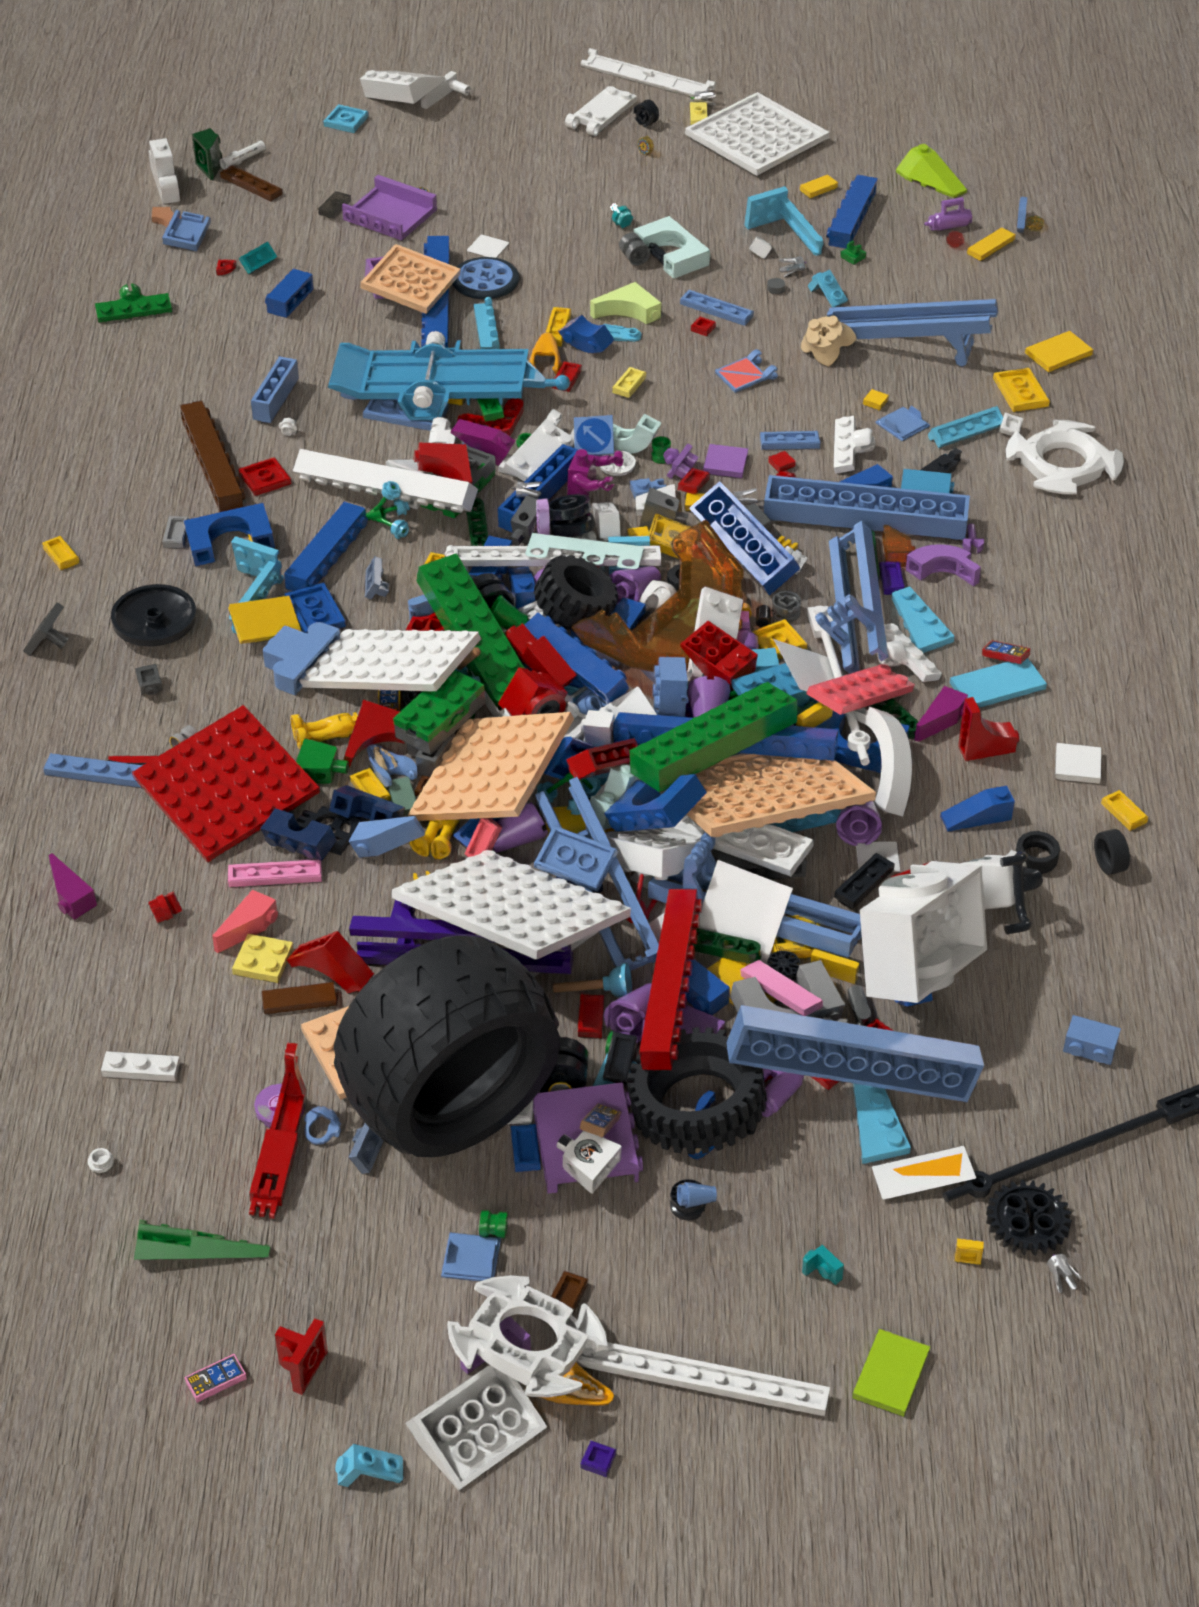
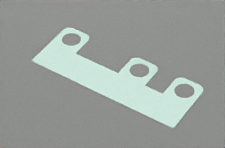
M532 533L525 554L529 557L545 558L549 548L584 552L583 558L587 562H590L587 560L588 556H599L600 560L593 562L595 565L603 564L605 555L619 556L618 567L637 569L644 547ZM534 548H540L544 553L533 555L530 551ZM630 559L635 561V565L624 566L622 561Z

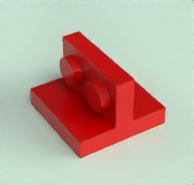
M315 1318L305 1335L279 1326L275 1333L279 1365L290 1371L293 1392L301 1395L305 1392L328 1353L324 1322Z

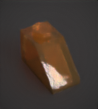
M888 525L883 526L882 544L885 562H900L901 567H906L907 555L915 550V546L911 544L910 537Z

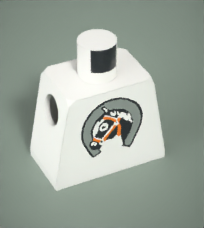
M583 1131L576 1140L564 1134L556 1146L565 1152L563 1155L564 1170L592 1194L621 1160L622 1146L586 1131Z

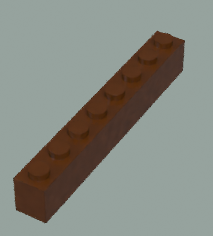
M202 400L180 405L182 423L219 512L242 508V500H245L244 489L240 488V481L238 476H235L233 464L230 465L229 454L225 453L224 443L220 439L219 431L216 430L214 419H211L209 408H205Z

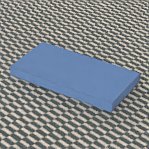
M371 399L363 411V418L429 431L432 429L433 420L408 419L398 404V399ZM449 404L446 405L441 418L445 417L449 410Z

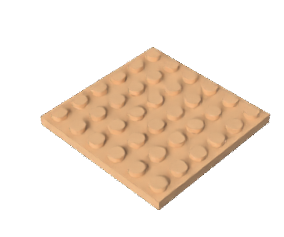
M571 712L468 719L459 728L451 741L450 749L443 754L442 762L439 767L434 769L419 797L414 802L408 816H416L418 821L519 817L573 722V715Z

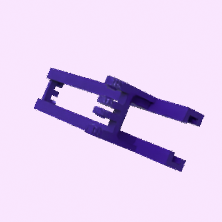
M395 900L391 917L353 916L349 927L350 936L398 938L397 943L357 941V954L366 964H390L401 955L421 945L415 944L413 939L436 940L450 936H482L444 920L417 919L414 907ZM571 944L561 948L562 951H554L537 960L515 950L504 949L524 965L529 972L571 974L574 961Z

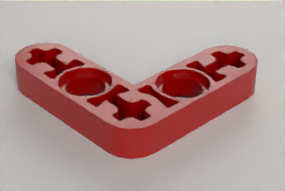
M519 398L509 399L503 408L504 418L497 419L496 421L485 422L483 416L464 413L458 416L457 422L461 419L480 425H488L487 427L499 429L508 436H511L524 412V402Z

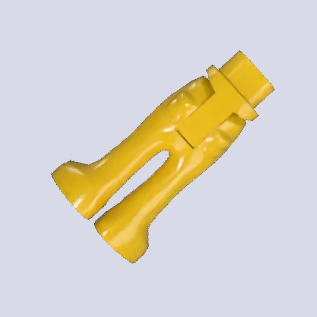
M353 712V716H351L349 713H341L315 722H304L299 714L291 715L292 732L298 749H301L304 739L321 742L337 737L347 738L353 732L358 714Z
M460 819L430 820L424 836L410 841V847L417 854L428 857L431 851L435 859L446 858L452 848L450 838ZM442 829L440 835L436 837L438 831Z

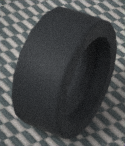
M1117 829L1096 834L1094 850L1101 870L1108 875L1128 870L1130 852L1124 835Z
M1030 831L1018 839L1016 852H1025V849L1038 847L1048 851L1050 856L1044 858H1037L1027 854V868L1036 869L1045 874L1057 866L1060 845L1052 835L1041 831Z

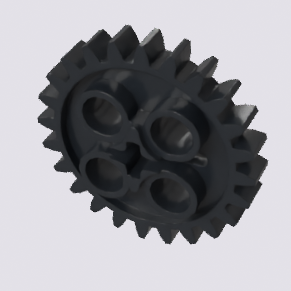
M1021 1180L1020 1186L1011 1181L1010 1189L1002 1185L1001 1192L995 1190L994 1197L989 1199L987 1206L986 1224L990 1225L989 1232L996 1233V1241L1004 1240L1002 1247L1005 1248L1008 1245H1012V1252H1016L1020 1248L1023 1255H1026L1027 1250H1031L1032 1254L1036 1256L1037 1250L1047 1254L1048 1247L1055 1251L1057 1243L1063 1245L1064 1238L1068 1237L1072 1222L1070 1220L1071 1211L1067 1210L1068 1203L1061 1202L1062 1195L1054 1196V1188L1048 1191L1044 1190L1045 1183L1036 1187L1034 1180L1031 1181L1030 1185H1026L1025 1181ZM1025 1200L1028 1202V1213H1025L1027 1207ZM1030 1222H1032V1225H1031L1032 1235L1030 1234V1231H1029V1223H1030Z

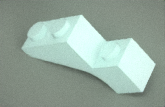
M622 764L621 766L611 768L604 792L592 796L590 799V804L603 830L612 828L604 813L636 780H640L631 774L630 764Z

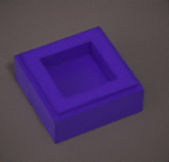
M590 1441L580 1463V1468L607 1477L617 1455V1449Z

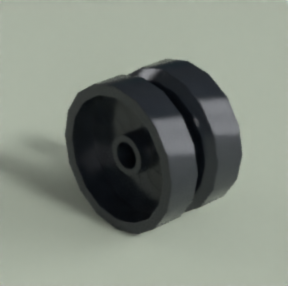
M583 494L567 495L548 503L549 517L552 519L550 526L553 536L575 537L585 534L595 527L593 513H590L592 506L589 496Z
M483 573L472 579L489 609L500 595L510 604L515 605L513 595L498 576L492 573Z
M561 1037L556 1063L550 1076L541 1088V1093L548 1092L553 1084L559 1082L570 1085L572 1089L586 1087L589 1052L582 1043L575 1039Z

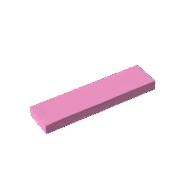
M318 859L228 865L229 887L322 882L321 860Z
M760 960L741 969V976L743 978L756 977L763 991L803 1016H807L823 1007L822 999Z

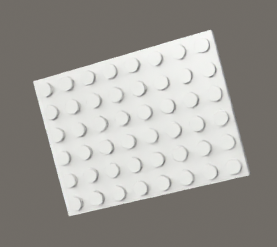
M485 850L476 856L467 857L466 860L453 863L444 869L435 870L434 873L420 876L414 881L403 883L402 886L392 889V898L536 960L630 917L631 908L622 905L619 901L607 899L602 894L592 893L585 890L582 886L572 885L564 879L552 877L547 872L537 871L529 865L517 863L512 858L502 857L491 850Z

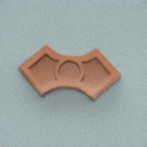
M153 207L152 222L168 227L174 215L171 208Z

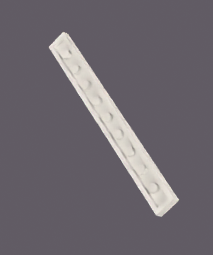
M453 546V554L457 553L464 566H546L555 557L573 555L576 558H583L584 552L549 548L545 558L529 557L525 554L528 546ZM643 546L644 550L639 566H661L660 546ZM534 548L530 551L533 555L544 553L540 548ZM590 555L587 557V560L597 562L600 560V557ZM605 555L603 564L595 566H617L619 556ZM626 559L622 561V564L624 566H634L635 561Z
M607 1342V1349L595 1352L592 1348H585L576 1361L580 1367L820 1416H825L830 1387L609 1342Z

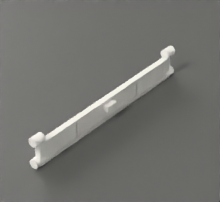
M591 48L588 50V55L590 56L587 61H581L582 67L690 97H694L695 91L703 92L716 87V82L710 80L703 84L598 55V50Z

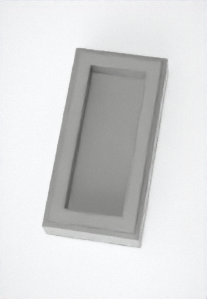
M169 516L162 541L163 548H184L187 535L184 520H188L189 517Z

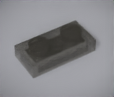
M335 191L318 208L319 215L335 219L342 211V204L348 205L351 202V195Z

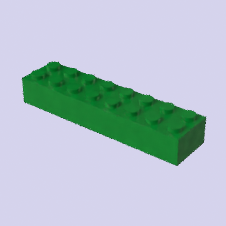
M457 553L419 566L416 581L444 630L479 633L481 640L475 647L480 649V655L466 667L471 676L472 673L475 676H479L481 683L484 684V690L497 709H503L498 702L518 668H524Z
M769 682L762 683L629 750L631 774L658 792H662L668 789L680 776L697 774L796 723L797 699Z

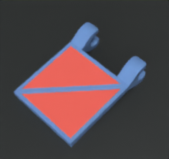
M755 349L747 357L716 369L715 373L736 393L766 379H776L778 374L775 371L778 368L771 365L763 372L756 365L762 362V358L759 356L762 352Z

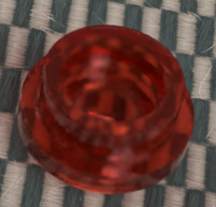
M950 232L946 238V243L954 248L963 245L964 238L962 233Z

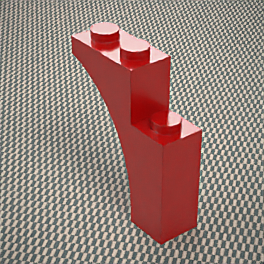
M523 623L518 627L514 625L505 632L506 638L520 661L537 673H548L563 688L572 683L576 673L544 635L537 640Z

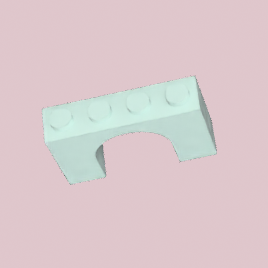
M670 216L634 229V233L639 235L647 247L653 242L659 247L675 246L680 248L664 255V271L673 279L709 266L710 250Z

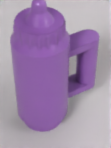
M963 197L943 200L941 202V212L929 216L928 222H925L924 225L929 226L933 231L963 227L972 223V213L970 209L964 208ZM959 205V209L947 211V207Z
M763 1068L764 1080L769 1075L774 1078L766 1086V1110L762 1112V1116L769 1117L776 1113L802 1085L804 1075Z

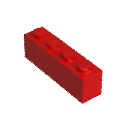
M635 738L590 748L567 759L570 773L574 778L578 777L581 780L608 773L611 768L621 766L622 764H630L629 750L638 746Z

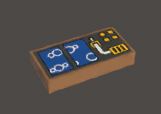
M598 1103L581 1120L579 1128L602 1138L618 1122L621 1112Z

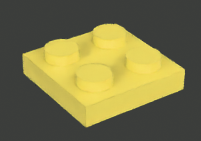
M247 934L232 967L233 975L279 983L287 964L286 960L293 951V942Z

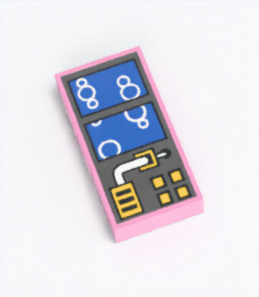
M232 1354L186 1376L185 1382L198 1403L247 1378L235 1354Z

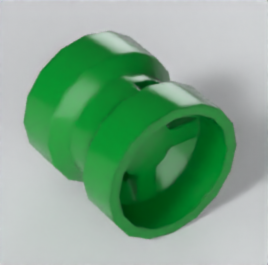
M664 436L653 438L651 445L652 461L658 464L666 463L663 455L667 449L671 448V440Z
M482 1210L479 1222V1236L488 1237L490 1234H493L497 1238H506L508 1212L493 1214L489 1210Z

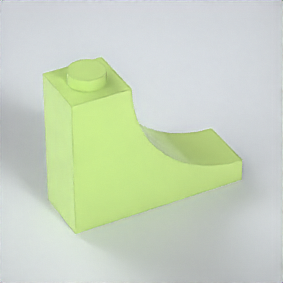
M634 282L590 300V316L597 319L604 316L621 315L632 317L648 324L661 318V302Z

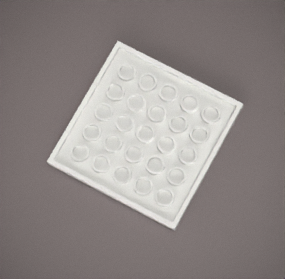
M758 92L685 128V135L756 176L829 138L830 133Z

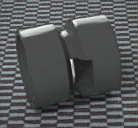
M630 232L621 238L619 249L632 265L640 266L649 259L650 249L637 233Z

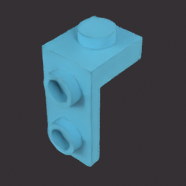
M831 270L815 274L812 277V281L808 284L811 292L821 288L832 307H837L848 301Z
M353 1444L337 1459L335 1470L338 1473V1485L348 1487L360 1474L400 1483L403 1480V1457Z

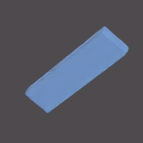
M688 290L680 298L681 305L743 326L754 316V311L692 290Z

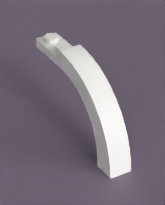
M869 707V710L865 708L854 710L857 721L864 723L872 729L880 745L882 769L880 785L874 804L883 811L903 817L909 797L912 776L911 749L907 734L901 723L887 712Z

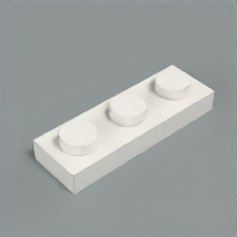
M106 1051L101 1074L102 1077L175 1082L180 1059L179 1056Z

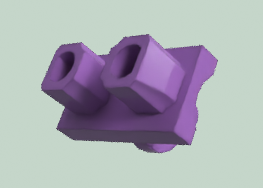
M687 444L680 454L678 449L669 448L664 452L663 456L666 464L672 465L667 477L672 479L674 475H677L683 479L690 469L694 467L699 457L690 452L693 446Z

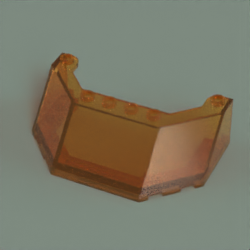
M705 519L682 531L672 540L671 548L680 560L679 590L634 630L631 631L617 612L610 616H605L603 609L589 618L578 621L572 629L584 645L631 668L654 672V665H658L659 657H684L686 671H688L690 658L680 647V643L695 630L701 589L708 587L743 599L741 579L744 578V570ZM740 619L738 631L742 628L743 619Z

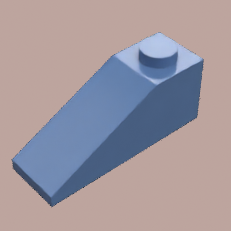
M416 816L359 822L349 843L359 858L378 856L424 836L425 831Z

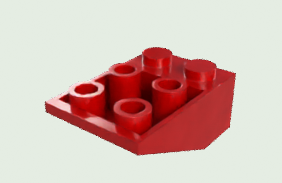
M710 621L705 622L680 643L683 651L704 676H707L708 680H714V677L726 680L730 685V692L734 690L732 687L733 679L752 674L756 670L758 654Z

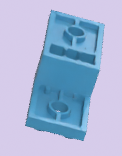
M786 663L732 680V687L738 696L762 683H771L797 699V715L819 702L807 695V691L799 689Z

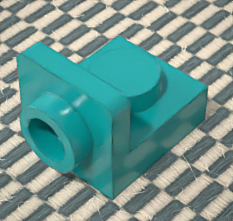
M821 1245L815 1250L812 1249L803 1257L802 1273L805 1276L818 1269L820 1275L825 1279H829L834 1285L843 1280L844 1264L825 1246Z

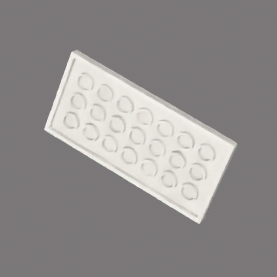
M347 629L341 632L340 639L329 646V650L317 659L316 663L305 672L306 676L299 681L302 687L437 691L481 640L478 632Z

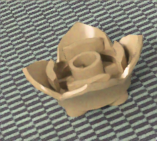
M836 316L812 319L801 342V350L805 353L812 352L819 363L829 367L837 360L840 347L850 346L856 341L857 337L848 325L840 322Z

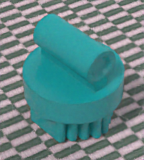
M613 204L611 206V210L614 212L612 214V221L621 228L631 225L634 217L627 206L618 207L616 204Z

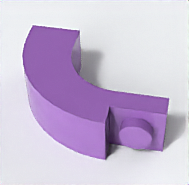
M942 544L924 546L909 553L906 562V571L919 580L935 572H949L957 575L972 586L979 583L981 567L971 561L970 552L959 547Z

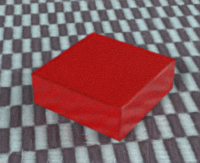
M700 316L691 325V331L707 337L715 329L716 322Z
M786 451L768 457V463L778 472L796 466V461Z

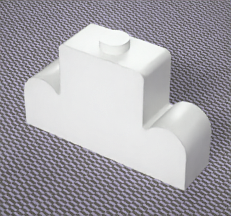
M166 138L149 141L150 167L162 203L179 202L178 182L174 172L173 157Z

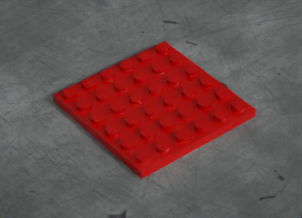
M244 705L132 772L133 778L207 863L261 830V827L275 808L289 812L320 793L319 786Z

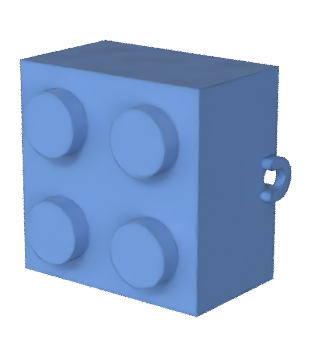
M659 657L658 665H654L655 684H653L652 689L654 709H658V715L685 717V708L689 701L687 697L688 679L685 658Z

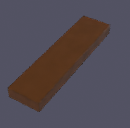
M233 165L220 172V178L270 202L283 194L282 188Z

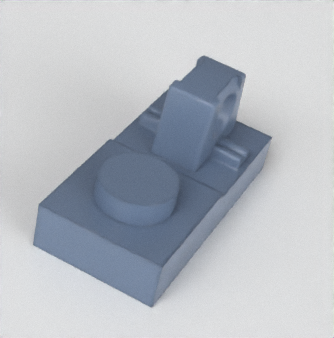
M374 556L367 567L365 575V597L371 600L375 594L386 597L389 592V583L381 579L384 572L382 559Z
M364 1123L362 1128L356 1130L355 1136L352 1139L355 1144L349 1155V1159L361 1174L370 1173L384 1141Z

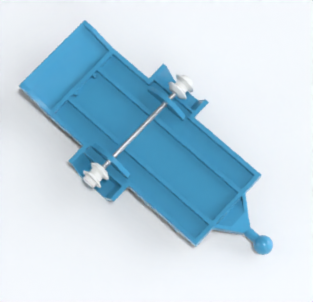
M434 331L428 334L425 346L420 348L416 341H412L410 350L370 351L351 343H340L327 388L358 399H398V404L408 419L433 420L437 417H442L448 399H466L467 405H470L471 398H499L500 405H502L503 398H522L524 387H556L559 390H566L570 386V380L565 375H560L556 379H545L528 361L529 349L459 350L461 340H457L454 348L444 347L445 336L440 332Z

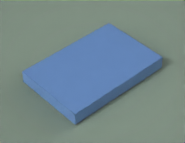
M553 826L534 862V868L598 892L618 852L616 848Z

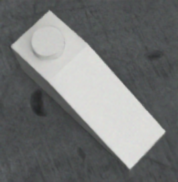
M612 502L592 503L599 537L603 538L604 541H608V537H621L619 512Z

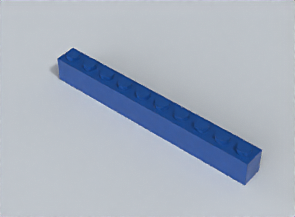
M427 236L423 255L449 264V236ZM449 288L427 314L422 312L421 347L426 345L428 334L437 331L445 336L444 347L448 348Z
M619 712L613 723L614 743L635 738L637 744H643L693 718ZM789 726L738 753L834 761L838 750V729Z

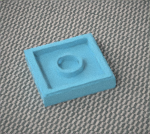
M338 104L323 121L325 127L355 133L369 117V111Z

